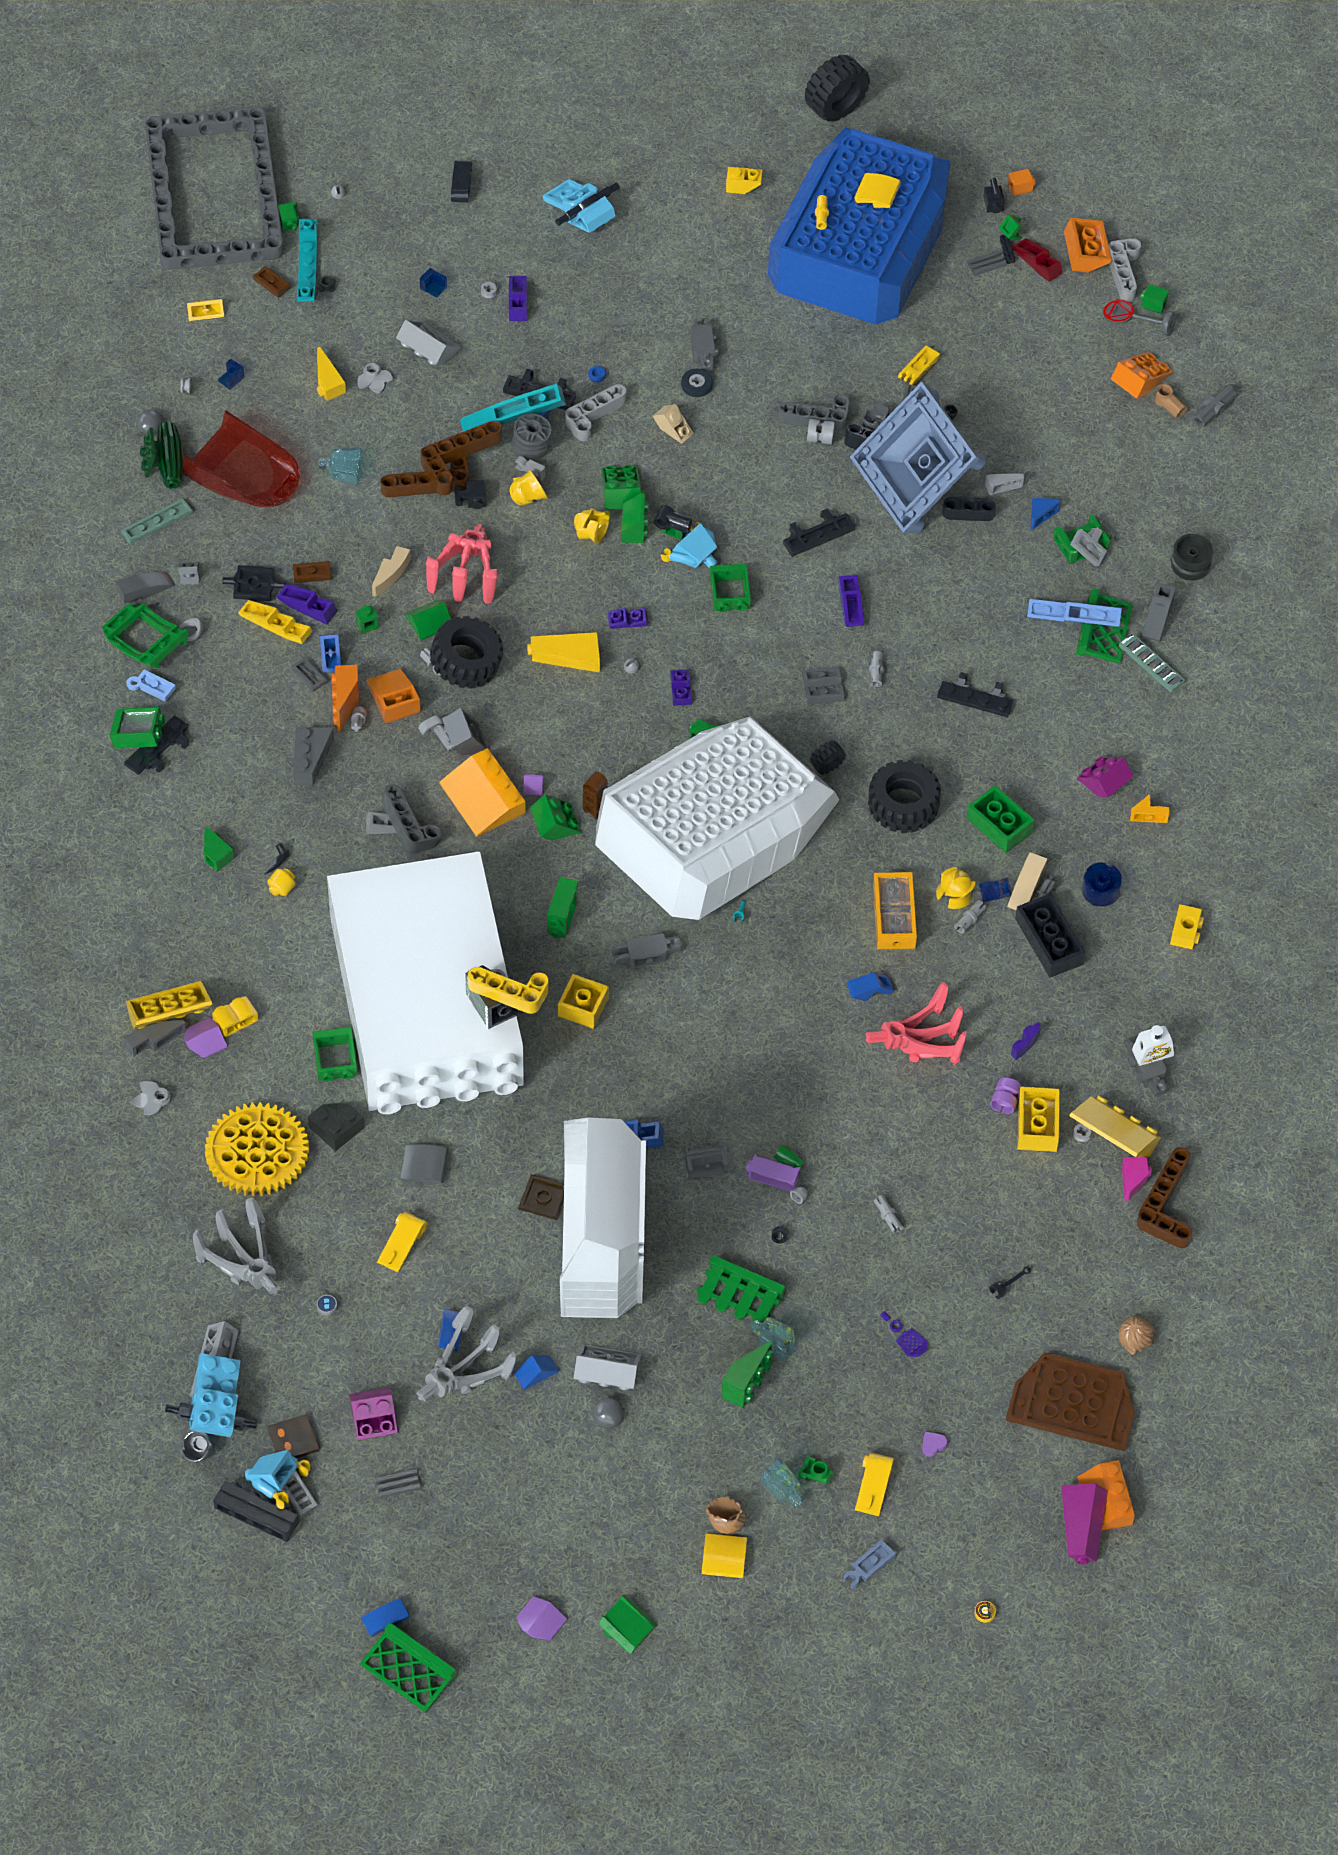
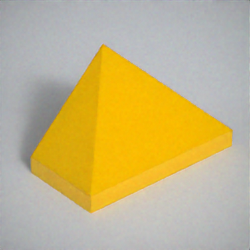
M222 299L200 300L187 303L189 321L224 317Z

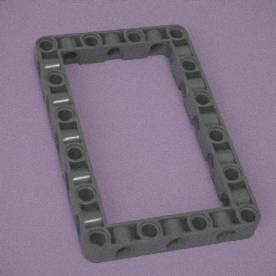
M247 107L149 117L145 121L162 267L167 270L279 259L283 255V245L264 109L261 107ZM250 131L263 237L256 239H232L226 242L215 243L213 241L192 243L193 245L185 246L177 245L164 139Z

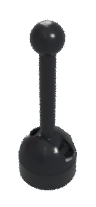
M1025 1266L1022 1272L1005 1283H993L989 1286L990 1292L993 1294L997 1291L998 1296L995 1297L1000 1299L1006 1294L1007 1286L1024 1274H1029L1031 1268Z

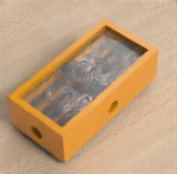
M912 872L874 873L873 895L877 950L915 949L917 934Z

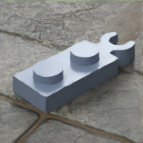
M881 1539L852 1564L851 1569L853 1571L846 1572L843 1580L847 1581L849 1578H853L855 1581L851 1583V1588H856L861 1578L867 1582L894 1559L896 1553Z

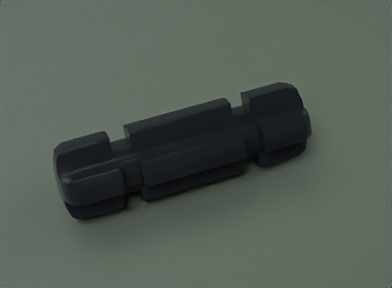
M1001 235L1000 242L1006 257V263H1015L1011 241L1005 235Z

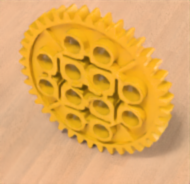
M252 1102L249 1108L246 1104H243V1109L236 1106V1112L229 1110V1116L222 1114L223 1120L217 1119V1125H212L213 1131L208 1132L209 1137H206L205 1157L209 1171H212L213 1177H217L218 1183H223V1187L229 1185L230 1191L236 1188L237 1194L244 1190L245 1196L249 1191L252 1193V1196H255L256 1192L263 1196L264 1191L271 1195V1189L278 1192L279 1186L285 1189V1183L291 1185V1178L297 1180V1173L302 1174V1168L306 1167L305 1161H308L309 1141L307 1134H305V1128L301 1126V1121L297 1122L296 1116L291 1117L290 1111L285 1113L283 1107L278 1111L277 1105L270 1108V1104L267 1103L263 1107L262 1103L259 1102L258 1107H255Z

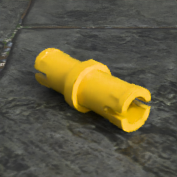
M824 195L818 196L817 208L815 209L816 227L822 230L827 227V217L829 215L827 196Z

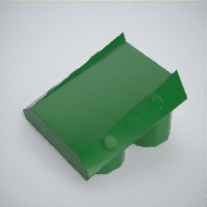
M622 1595L614 1606L602 1616L599 1622L604 1634L609 1638H614L620 1644V1647L627 1650L630 1654L635 1651L657 1626L626 1595Z

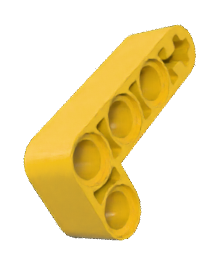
M473 967L468 972V987L477 994L532 1014L540 1009L548 994V977L544 973H535L530 978L528 984L525 985L481 967Z

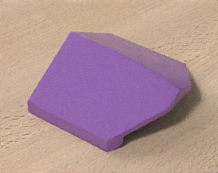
M211 1018L186 1029L184 1041L189 1049L202 1058L228 1048L218 1025Z
M535 1596L532 1597L517 1616L522 1631L531 1637L550 1641L567 1620L551 1602Z

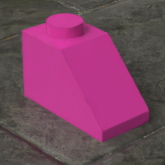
M1123 1157L1124 1201L1132 1198L1147 1183L1148 1177H1151V1165L1147 1164V1157Z

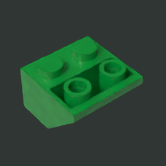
M640 493L623 503V543H643L644 537H647L648 501H645V493Z
M545 794L530 807L542 838L553 841L582 833L579 821L574 813V807L570 802Z

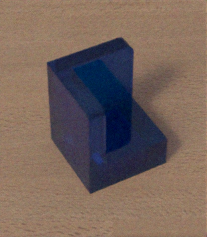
M429 268L419 278L420 289L436 298L447 288V277L432 268Z
M230 358L226 362L227 372L218 379V382L229 390L245 378L244 367Z
M1008 877L979 883L983 902L1003 899L1012 895Z

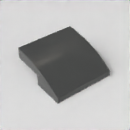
M839 667L802 670L807 704L844 701Z
M406 1145L400 1177L401 1181L408 1183L421 1181L427 1185L443 1184L448 1149L435 1145Z

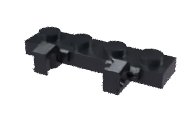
M526 369L523 377L519 376L518 378L508 375L503 387V393L519 396L547 387V385L532 381L534 372L531 369ZM560 378L558 385L562 388L566 405L557 408L567 410L573 406L576 393L569 392L566 389L567 379Z
M827 508L822 510L820 517L824 518L825 521L810 529L802 531L800 527H797L796 522L791 523L789 529L790 537L784 539L783 544L791 557L855 531L856 526L847 513L838 517L836 515L832 516Z
M961 672L958 681L953 680V683L942 681L937 698L1008 718L1014 700L1004 698L1005 694L1001 693L1003 683L996 682L993 692L988 691V693L971 689L969 685H966L967 673Z
M174 715L162 726V737L159 739L158 745L155 747H140L124 762V766L137 775L144 769L149 770L150 768L160 773L164 769L163 762L158 758L161 753L175 743L183 749L189 745V739L185 737L184 733L189 728L188 724Z

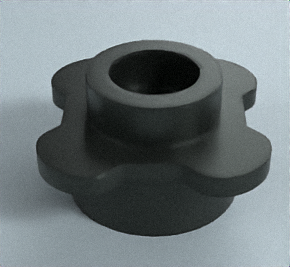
M331 276L321 277L318 280L320 284L318 290L320 292H334L335 279Z

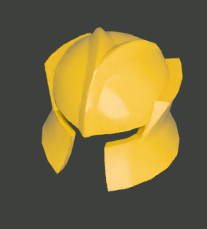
M528 470L522 477L513 478L514 482L510 486V495L516 504L528 505L533 503V500L548 499L543 487L531 470Z
M591 508L576 514L574 526L580 540L591 539L595 544H599L607 532L610 512H600Z
M957 867L949 868L941 874V883L936 890L938 900L941 899L944 893L945 896L959 897L950 898L948 908H963L970 903L972 889L976 882L971 881L970 876L963 870H959Z

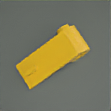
M407 1211L398 1215L395 1222L397 1225L377 1263L396 1272H399L416 1239L421 1238L428 1224L427 1221Z
M872 1452L869 1453V1456L865 1455L862 1465L865 1468L855 1511L879 1516L894 1458Z

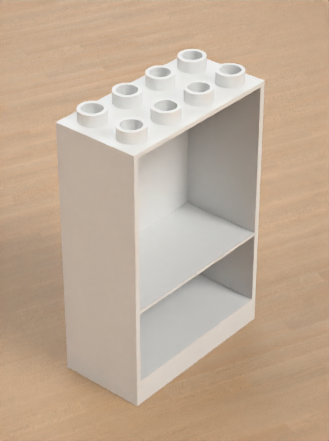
M480 852L327 876L330 918L369 1111L378 1110L381 1114H393L399 1111L403 1105L417 1103L419 1107L429 1108L437 1105L440 1099L456 1097L459 1101H470L475 1099L481 1092L494 1090L496 1094L507 1095L516 1091L518 1086H523V1043L517 1016L488 1029L466 995L465 973L473 967L484 965L490 970L500 969L508 978Z

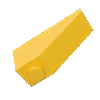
M318 347L317 391L321 397L324 396L328 401L346 393L345 382L321 347Z

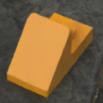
M1148 795L1131 809L1130 821L1168 823L1169 807L1150 806V795Z

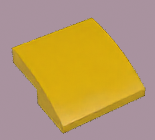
M865 173L854 197L856 203H873L874 208H890L901 182L890 176Z
M706 1534L702 1574L743 1578L747 1537Z

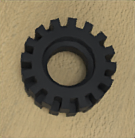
M831 740L829 743L821 744L819 749L816 748L814 750L815 753H812V757H810V763L816 771L824 775V773L827 774L829 771H833L834 768L837 769L839 764L842 765V760H845L846 753L838 742Z

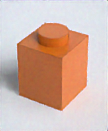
M1029 169L1009 173L1008 186L1013 196L1033 191L1036 182L1034 175H1031Z

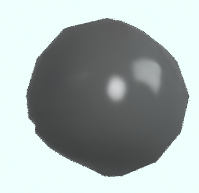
M875 404L872 410L866 409L862 418L864 425L870 430L875 431L890 415L889 409L882 404Z
M145 410L138 416L136 422L137 430L139 433L143 432L147 435L150 427L153 428L154 435H157L158 426L164 422V418L154 410Z
M604 1398L595 1404L593 1419L598 1426L605 1429L614 1428L622 1421L623 1408L617 1400Z
M189 1432L182 1440L183 1450L181 1453L191 1462L205 1460L210 1456L213 1449L211 1436L204 1432ZM193 1452L200 1453V1456H195Z

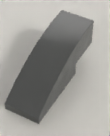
M167 572L144 573L116 582L117 592L124 603L139 597L143 600L175 586Z
M183 1020L149 1025L125 1036L124 1044L133 1057L149 1047L155 1052L185 1033L186 1025Z

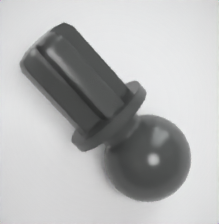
M1046 878L1040 889L1036 890L1038 896L1033 897L1031 901L1050 894L1055 886V882Z

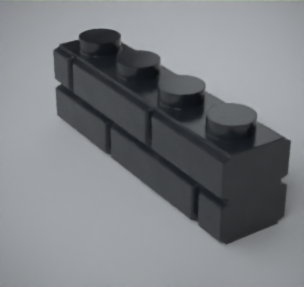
M224 1481L213 1501L215 1509L285 1542L289 1540L299 1523L295 1510L289 1507L280 1509L276 1506V1501L272 1499L265 1500L252 1490L248 1492L242 1489V1486L236 1482L229 1483Z

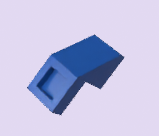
M876 972L849 980L846 983L852 998L867 1001L875 992L890 995L894 991L888 975Z

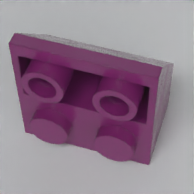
M1101 756L1094 761L1095 763L1092 766L1083 769L1082 774L1077 779L1098 797H1109L1134 776L1124 758Z
M389 1387L349 1394L357 1440L398 1433L393 1399Z

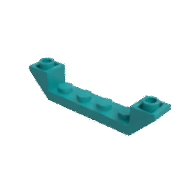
M299 219L297 302H314L316 300L317 219Z

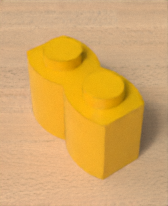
M244 996L235 998L229 1005L217 1007L212 1013V1017L222 1035L227 1037L257 1022L258 1012L248 998Z

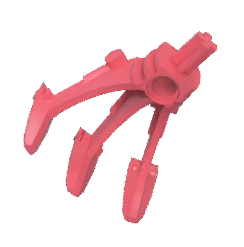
M478 524L474 530L467 529L464 535L458 536L451 533L448 538L449 542L436 560L429 556L427 557L426 578L428 591L434 594L438 580V570L451 557L462 553L460 567L454 566L452 572L453 597L456 602H462L468 575L466 566L471 556L477 555L481 558L484 566L482 574L483 600L485 604L491 603L495 594L498 573L497 569H491L488 549L491 548V542L487 540L485 528Z
M943 982L937 988L929 1005L923 1010L904 1020L884 1022L880 1031L866 1032V1042H884L886 1049L899 1048L904 1053L910 1054L909 1060L912 1062H918L919 1058L950 1057V1061L955 1066L960 1062L966 1040V1031L962 1032L954 1046H936L924 1042L946 1033L953 1040L958 1035V1029L962 1020V1006L957 1008L951 1021L946 1024L926 1029H914L931 1012L935 1011L940 1015L943 1011L948 993V985Z

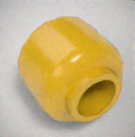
M286 868L275 870L267 880L270 887L268 890L276 897L278 895L287 896L296 885L295 875Z

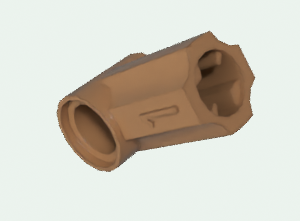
M1167 384L1158 386L1154 398L1155 403L1163 406L1175 418L1182 416L1188 407L1173 394L1171 386Z

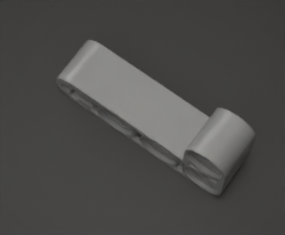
M1137 239L1117 240L1109 244L1112 259L1109 265L1121 300L1132 302L1136 296L1137 284L1129 261L1139 258L1141 243Z
M620 384L614 385L567 409V428L578 440H589L591 438V422L623 406L626 403V388Z

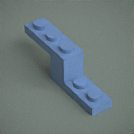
M1029 599L1027 617L1119 627L1122 608Z

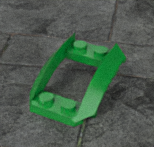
M142 603L140 606H135L134 604L125 605L102 626L106 640L130 658L161 669L159 663L176 649L179 644L186 646L188 638L187 629H179L177 625L161 618L150 610L145 603ZM138 617L163 634L144 653L134 649L118 638Z

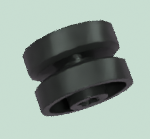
M1186 534L1178 538L1173 546L1171 558L1173 572L1185 580L1196 581L1204 578L1211 568L1213 557L1212 544L1204 536L1198 534Z

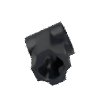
M662 505L653 522L656 527L663 530L669 527L689 533L693 518L676 513L670 506Z

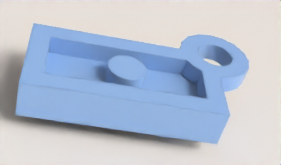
M145 669L138 677L132 676L127 680V687L130 690L141 688L142 691L165 702L176 690L175 684ZM132 682H137L136 685H131Z

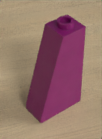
M1098 1484L1062 1485L1067 1552L1069 1557L1082 1565H1087L1088 1562H1097L1108 1490Z

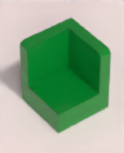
M1008 214L999 226V229L1008 239L1018 241L1022 239L1018 234L1022 227L1019 223L1021 217Z

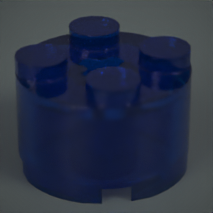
M1104 862L1090 865L1084 874L1082 894L1086 901L1095 907L1113 904L1120 894L1122 883L1120 871L1112 865L1111 867Z

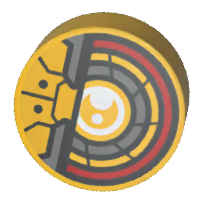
M981 1601L976 1605L975 1617L977 1620L987 1623L994 1619L996 1608L991 1602Z

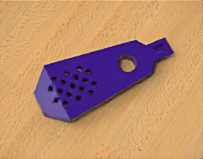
M885 1311L880 1314L885 1321L891 1319ZM893 1320L890 1323L891 1331H901L902 1323L899 1320ZM896 1323L899 1324L900 1327L898 1329H895L892 1327V1325ZM912 1328L902 1333L896 1340L907 1357H919L927 1351V1340Z

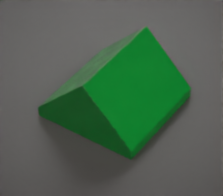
M439 600L404 613L420 640L436 635L438 628L444 625V622L451 619L445 602Z

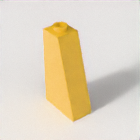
M597 632L531 636V644H527L528 655H532V661L600 672Z

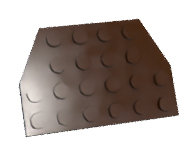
M1044 1352L1038 1361L1015 1382L1005 1421L1125 1451L1135 1412L1129 1397L1130 1393L1126 1386L1124 1372Z

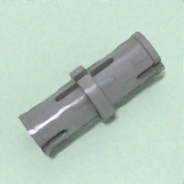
M880 651L871 653V665L869 667V672L871 673L870 685L874 687L882 686L884 667L882 665L883 653Z
M977 900L969 910L963 913V917L954 925L955 929L960 927L957 932L963 934L971 924L977 921V917L986 909V905L980 907L983 904L982 901Z
M885 1195L878 1196L880 1201L875 1198L874 1203L881 1212L882 1220L885 1219L893 1234L899 1232L897 1228L903 1230L904 1227L896 1216V1210L891 1208Z

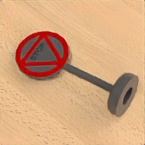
M1125 300L1111 301L1103 309L1104 317L1112 323H1124L1131 318L1162 324L1161 330L1165 336H1170L1175 326V312H1167L1163 320L1134 314L1133 305Z

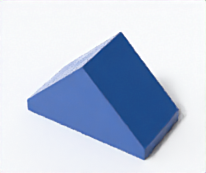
M1032 498L1030 528L1032 530L1058 513L1061 501L1058 499Z
M338 634L320 635L323 672L335 671V666H341Z
M531 1355L514 1375L525 1390L558 1373L559 1370L550 1355Z

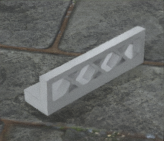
M226 1321L208 1325L201 1353L208 1354L212 1349L209 1355L232 1359L239 1330ZM195 1374L194 1382H193L192 1389H191V1393H190V1397H191V1398H192V1395H193V1393H194V1386H195L196 1374Z

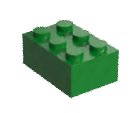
M996 785L969 804L966 819L1005 853L1009 852L1033 833L1035 820Z

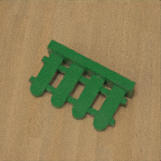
M712 1255L709 1260L711 1270H706L705 1275L707 1278L702 1288L698 1287L696 1290L699 1303L707 1304L712 1299L717 1301L716 1309L719 1312H725L728 1307L735 1309L734 1316L737 1320H743L749 1315L753 1317L752 1324L756 1328H761L758 1325V1321L763 1324H769L771 1318L768 1316L773 1306L779 1305L780 1300L777 1298L783 1299L786 1293L785 1286ZM719 1281L726 1284L720 1296L714 1294ZM739 1289L744 1293L739 1303L737 1304L735 1302H732V1300L737 1290ZM757 1297L759 1299H762V1301L757 1311L755 1312L750 1308L755 1298Z

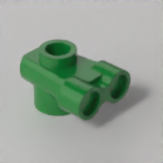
M807 1456L797 1476L804 1480L811 1479L828 1485L834 1476V1471L829 1469L824 1461H818L813 1457Z

